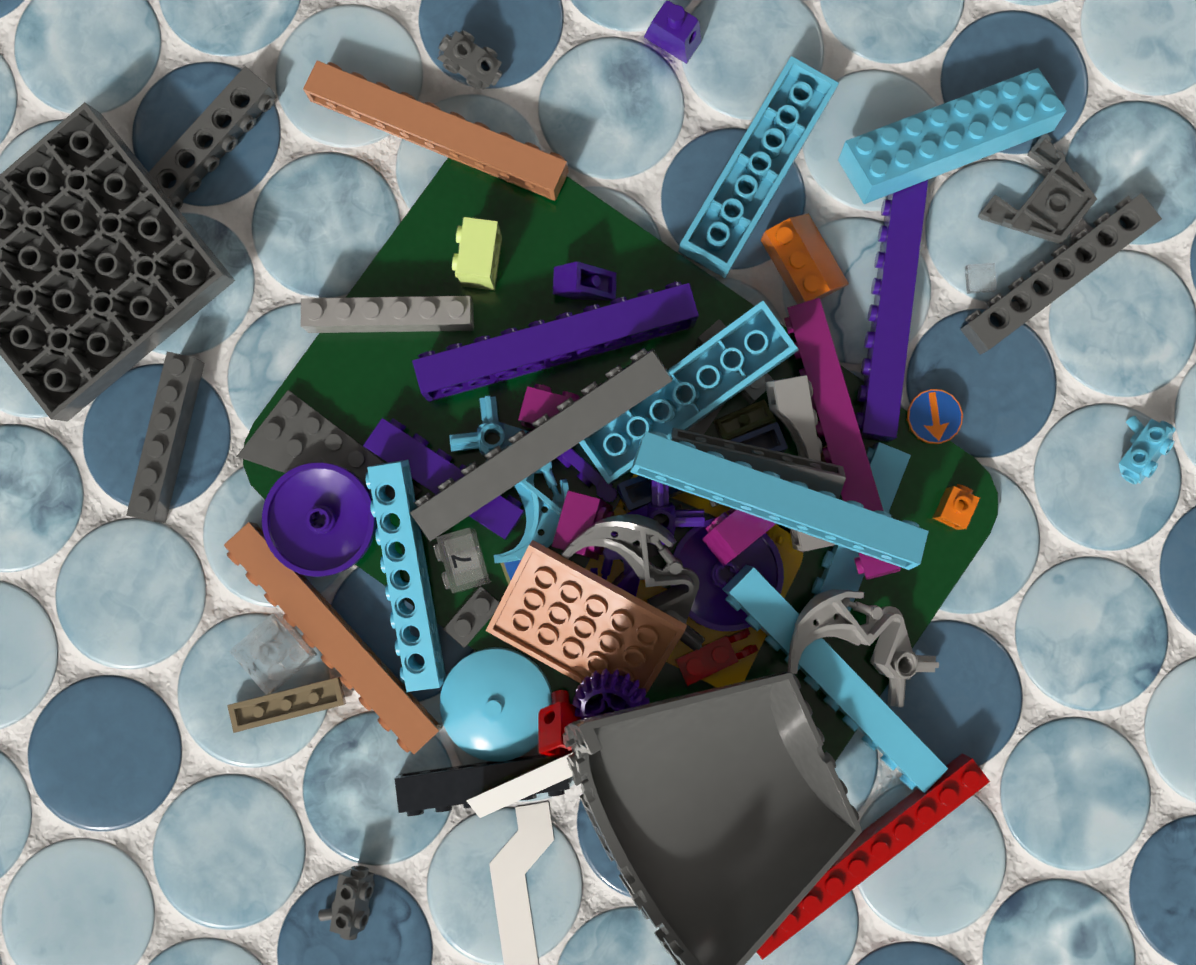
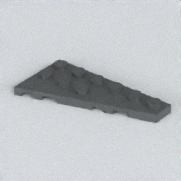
M289 390L236 456L283 473L308 463L334 464L354 473L366 487L367 467L384 463ZM387 485L385 493L389 498L394 499L395 490L392 486ZM413 485L416 500L422 491Z

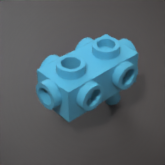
M1132 416L1126 423L1135 433L1130 440L1133 445L1119 462V469L1122 474L1121 476L1126 481L1136 485L1137 483L1141 484L1145 477L1150 478L1158 467L1156 462L1160 456L1167 455L1175 442L1173 440V433L1176 429L1165 421H1160L1159 423L1153 419L1144 427L1136 416Z

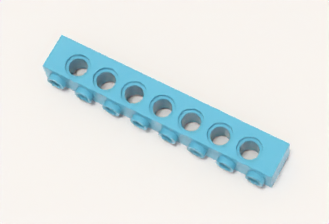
M409 460L376 464L367 467L366 484L372 492L371 513L377 520L376 541L378 545H381L383 555L380 564L382 572L386 573L388 583L385 587L387 600L391 601L392 612L390 614L392 628L396 629L397 634L395 650L396 654L401 657L400 678L402 683H405L407 692L440 688L446 680L421 529L410 514L416 507L414 503L416 500ZM387 485L394 488V499L386 495L385 488ZM392 513L399 517V527L391 523L390 516ZM396 541L404 545V555L396 551ZM400 570L408 572L410 575L409 582L401 579ZM405 598L413 600L415 604L414 610L406 607ZM415 626L420 632V637L413 636L410 633L409 627ZM415 653L420 654L424 658V664L416 662L414 658Z

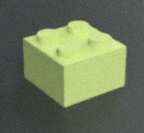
M464 217L463 225L458 226L456 243H459V253H454L452 270L455 271V276L459 279L462 287L495 291L502 241L498 221Z

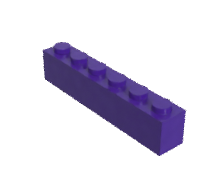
M382 418L363 445L388 463L409 460L412 479L435 494L440 491L438 486L450 477L455 481L463 476L461 470L466 467L462 464L458 468L450 463L453 457L441 449H438L435 453L427 448L430 442L415 433L411 437L403 432L406 426L393 418L390 422ZM499 495L469 516L507 540L525 512L520 509L522 503L512 496L508 495L505 499Z

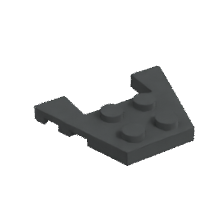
M1044 134L1027 156L1050 171L1020 210L1015 209L1000 197L994 195L980 212L978 218L1062 244L1097 198L1079 174L1073 172L1065 162L1066 157L1063 153L1055 149L1049 135Z

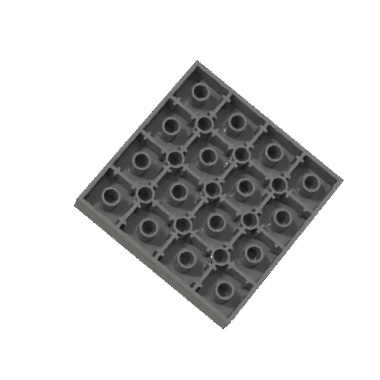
M85 102L0 174V355L52 420L68 422L235 281L104 116Z

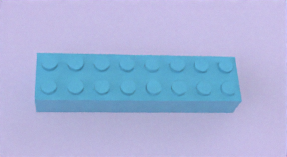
M792 56L790 57L686 232L678 252L726 279L834 95L839 84L837 81Z
M1039 68L846 140L838 161L863 204H867L1054 131L1067 110Z
M761 301L671 367L668 371L673 377V381L579 443L608 484L614 483L631 471L640 441L646 431L649 433L652 431L663 433L669 440L672 428L687 431L799 349L766 303Z

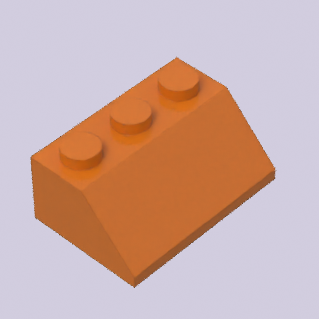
M809 213L788 218L764 232L761 242L797 304L816 298L821 300L849 284Z

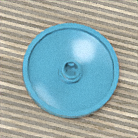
M484 648L463 658L448 674L440 695L442 722L453 742L469 755L493 762L512 760L526 754L539 743L538 713L540 709L553 704L552 690L544 672L528 656L509 648Z

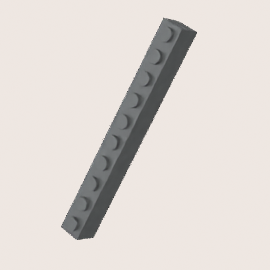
M645 348L641 349L630 357L632 363L624 368L620 364L605 374L608 379L599 385L596 381L590 383L581 390L583 394L575 401L570 397L557 406L559 411L551 417L547 413L532 423L535 428L526 434L523 429L508 439L511 444L503 449L498 445L485 454L487 460L479 465L474 461L461 470L463 476L455 481L450 477L438 486L439 492L433 496L426 493L414 502L416 507L410 514L429 541L673 381V377L655 350L651 349L647 352Z

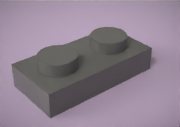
M480 586L443 630L465 648L491 619L500 602Z

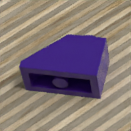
M581 262L555 266L553 294L578 300L612 301L616 299L617 273Z

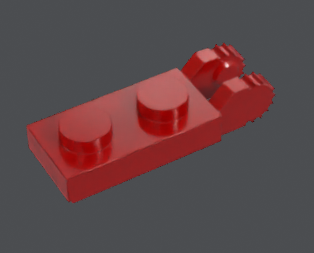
M743 629L728 637L725 635L702 646L699 650L696 649L676 658L675 661L687 686L739 662V659L757 652L756 644L748 645L736 653L732 648L731 643L743 640L751 634L749 629Z

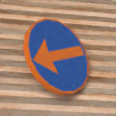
M930 389L921 392L911 401L907 410V422L911 432L918 439L928 444H940L951 440L958 434L962 425L963 412L959 402L952 394L944 390Z

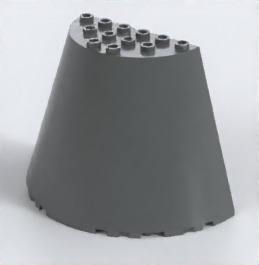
M792 672L776 673L573 721L564 728L563 743L566 748L571 747L572 754L566 759L575 785L581 784L583 794L580 795V799L610 861L615 860L616 867L621 873L618 876L631 895L638 910H641L646 920L650 919L655 928L659 927L654 934L676 965H745L862 832L858 822L859 814L847 798L848 790L835 771V760L828 752L824 753L822 750L824 736L820 729L815 726L811 717L813 715L812 709L803 699L799 690L801 688L800 682Z

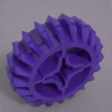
M606 668L602 671V674L595 670L591 677L586 676L575 691L576 694L572 705L576 707L575 716L584 719L650 703V698L645 697L646 688H638L639 679L630 681L629 673L623 677L619 675L618 669L613 674H610ZM596 694H603V696H597V699H591Z

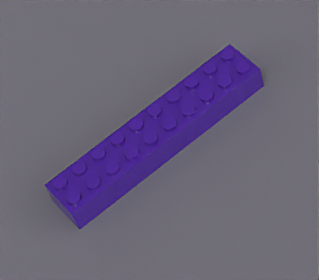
M674 282L666 285L665 290L655 293L653 289L645 290L638 293L637 298L627 300L626 297L617 298L610 302L611 305L601 308L599 305H592L584 308L583 313L573 316L571 312L563 313L556 316L555 321L545 323L544 320H539L528 324L529 328L518 331L517 328H510L502 331L501 336L490 338L488 335L475 338L473 340L474 343L463 346L462 343L447 346L446 351L435 354V351L421 353L418 355L419 359L412 360L420 392L430 402L694 328L699 315L690 284L682 285L681 282Z

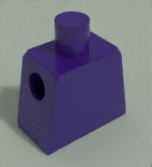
M666 0L652 20L644 38L687 64L702 41L700 22L696 17L686 12L682 6L675 5Z

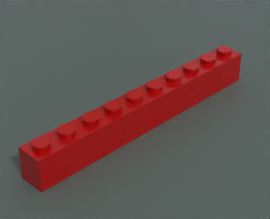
M965 754L959 755L946 766L948 769L926 793L916 789L863 830L758 949L757 954L763 960L987 785L990 780L973 758Z

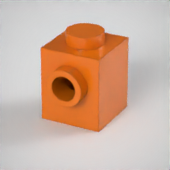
M957 484L956 487H948L945 489L933 519L957 530L966 529L980 498L973 495V490L966 486Z

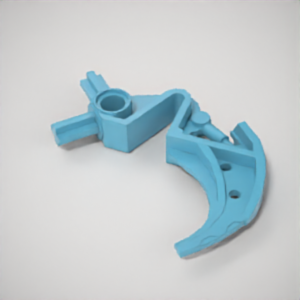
M485 396V398L479 399L482 424L478 426L477 432L449 435L451 452L479 449L485 457L486 453L498 445L503 449L511 444L508 439L522 429L499 422L496 396ZM496 433L500 436V440L497 444H488L485 441L486 435ZM549 462L514 485L526 512L525 533L520 543L514 549L494 555L495 563L522 560L532 540L547 548L553 544L569 487L567 479L560 480L561 494L558 493L557 483L551 470L552 462ZM543 473L547 485L551 488L554 495L552 501L534 487V474ZM543 507H547L548 512L543 513L541 509ZM539 530L545 532L543 536L538 535Z

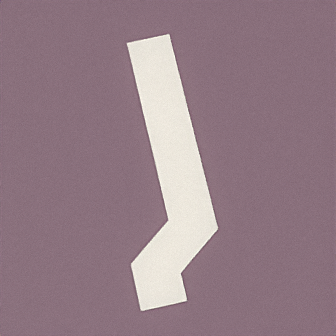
M572 753L466 801L481 818L573 776L566 759Z
M549 802L515 807L518 831L489 863L504 965H538L525 873L554 841Z

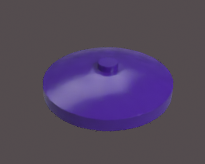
M308 463L293 468L275 482L265 499L262 511V529L266 543L273 555L284 566L299 574L322 577L343 572L356 564L365 555L374 539L377 520L371 513L372 495L359 477L343 467L328 463Z
M716 518L706 520L703 527H693L681 538L673 552V556L682 561L683 567L692 569L699 578V589L688 617L697 624L716 631H737L751 627L745 620L748 615L741 608L736 611L725 600L728 595L722 589L745 565L754 567L781 594L784 569L780 553L772 539L764 533L723 566L702 540L708 534L706 528Z

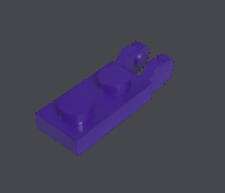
M570 448L557 457L567 468L573 465L579 471L577 477L588 487L593 483L596 486L597 495L603 498V501L605 500L610 503V501L616 500L618 493L613 488V485L608 484L603 476L575 450Z

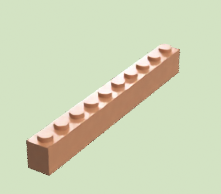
M317 60L303 88L307 97L313 103L556 201L569 173L567 161L557 153H545L532 143L525 142L523 144L505 132H500V134L493 132L483 123L475 122L474 124L466 121L458 113L450 112L449 114L441 111L438 106L431 102H425L424 104L406 92L399 94L381 82H376L375 84L367 81L359 73L352 72L350 74L342 71L338 65L331 62L325 64Z
M248 522L224 544L225 548L229 551L227 553L228 558L237 566L241 564L247 571L245 575L248 580L255 586L260 585L265 590L264 597L274 607L278 605L285 612L283 618L292 627L297 626L304 633L302 639L311 648L316 647L323 654L320 658L330 669L335 667L342 675L339 677L341 682L348 689H355L360 695L358 698L360 703L367 710L373 709L379 716L377 719L379 724L386 731L392 730L398 737L397 743L405 752L411 751L415 754L443 728L413 694L406 691L403 683L303 574L294 572L284 566L273 555L266 543L263 530L257 523Z

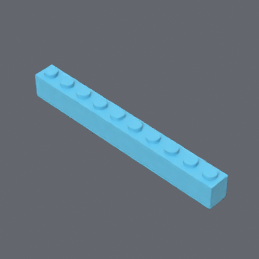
M646 431L640 441L630 471L631 473L907 570L921 564L928 531L919 528V524L913 521L893 519L891 514L877 510L873 512L865 509L863 504L859 502L839 500L831 492H817L808 489L805 483L785 481L780 479V476L774 472L754 470L750 464L742 461L734 463L724 459V456L720 453L700 451L689 442L680 441L678 443L669 440L665 434L657 431H652L651 433Z
M745 565L722 589L728 595L725 600L736 611L741 608L748 615L745 619L746 622L757 632L761 629L767 635L764 640L775 651L781 649L787 655L784 660L788 664L790 643L799 614L754 567ZM823 638L817 639L806 646L798 663V670L800 669L806 675L803 680L814 691L817 692L820 689L826 695L823 701L835 712L839 709L845 715L842 720L853 731L859 729L864 735L861 738L862 741L873 751L878 749L883 754L880 759L891 770L898 769L902 774L899 779L908 788L913 790L916 787L923 793H926L948 768Z

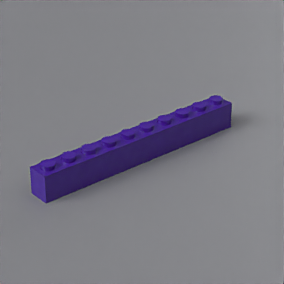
M928 180L887 195V199H884L881 208V216H885L884 225L880 226L878 232V242H881V250L877 252L874 267L878 268L877 278L873 279L871 294L875 295L874 305L871 304L868 311V321H871V329L867 331L864 341V347L868 348L867 358L863 359L861 365V374L865 375L864 384L860 385L857 401L861 402L860 412H857L855 415L861 437L866 439L891 442L897 438Z

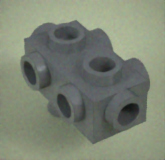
M461 30L460 33L455 31L450 35L446 34L438 46L440 51L437 59L443 62V67L454 74L459 73L466 78V82L476 89H485L490 84L495 86L502 75V71L499 70L502 62L496 59L498 54L489 47H483L482 49L474 43L475 38L466 31ZM481 63L488 68L487 71L481 68Z
M352 866L351 869L339 874L332 908L321 909L318 913L319 920H331L330 931L340 934V937L345 940L357 939L358 933L365 929L369 920L370 909L368 906L375 882L373 879L374 873L369 872V869L364 866Z

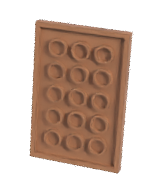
M532 540L486 631L579 683H582L586 676L591 677L595 670L602 674V671L607 668L609 673L613 674L618 669L620 676L624 677L629 673L630 681L639 679L638 688H646L647 694L685 632L687 625Z

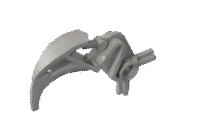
M831 589L817 594L804 607L795 623V630L790 643L788 672L797 674L802 652L806 646L817 639L838 637L858 646L860 644L870 646L879 636L870 662L879 674L889 677L887 705L903 707L906 679H911L916 672H935V668H939L936 656L916 655L912 651L903 616L896 607L885 606L880 608L877 605L868 606L857 601H850L849 598H864V592ZM846 607H851L854 611L865 614L866 624L859 625Z

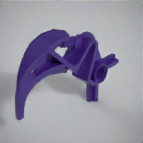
M651 480L652 502L627 513L638 514L651 519L657 514H665L668 516L666 522L661 523V525L673 535L675 527H703L705 523L704 509L675 510V505L669 502V486ZM613 531L611 534L613 536H616V534L618 533L616 531ZM604 547L601 578L607 581L613 560L622 559L624 571L612 584L636 597L640 579L634 569L616 551ZM590 568V572L598 576V568Z

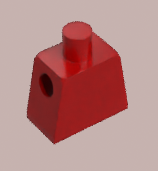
M566 690L553 692L551 694L553 704L540 709L538 713L540 754L561 758L572 753L571 747L566 748L563 743L564 728L573 721L580 720L581 717L575 716L576 707L570 704L569 694Z

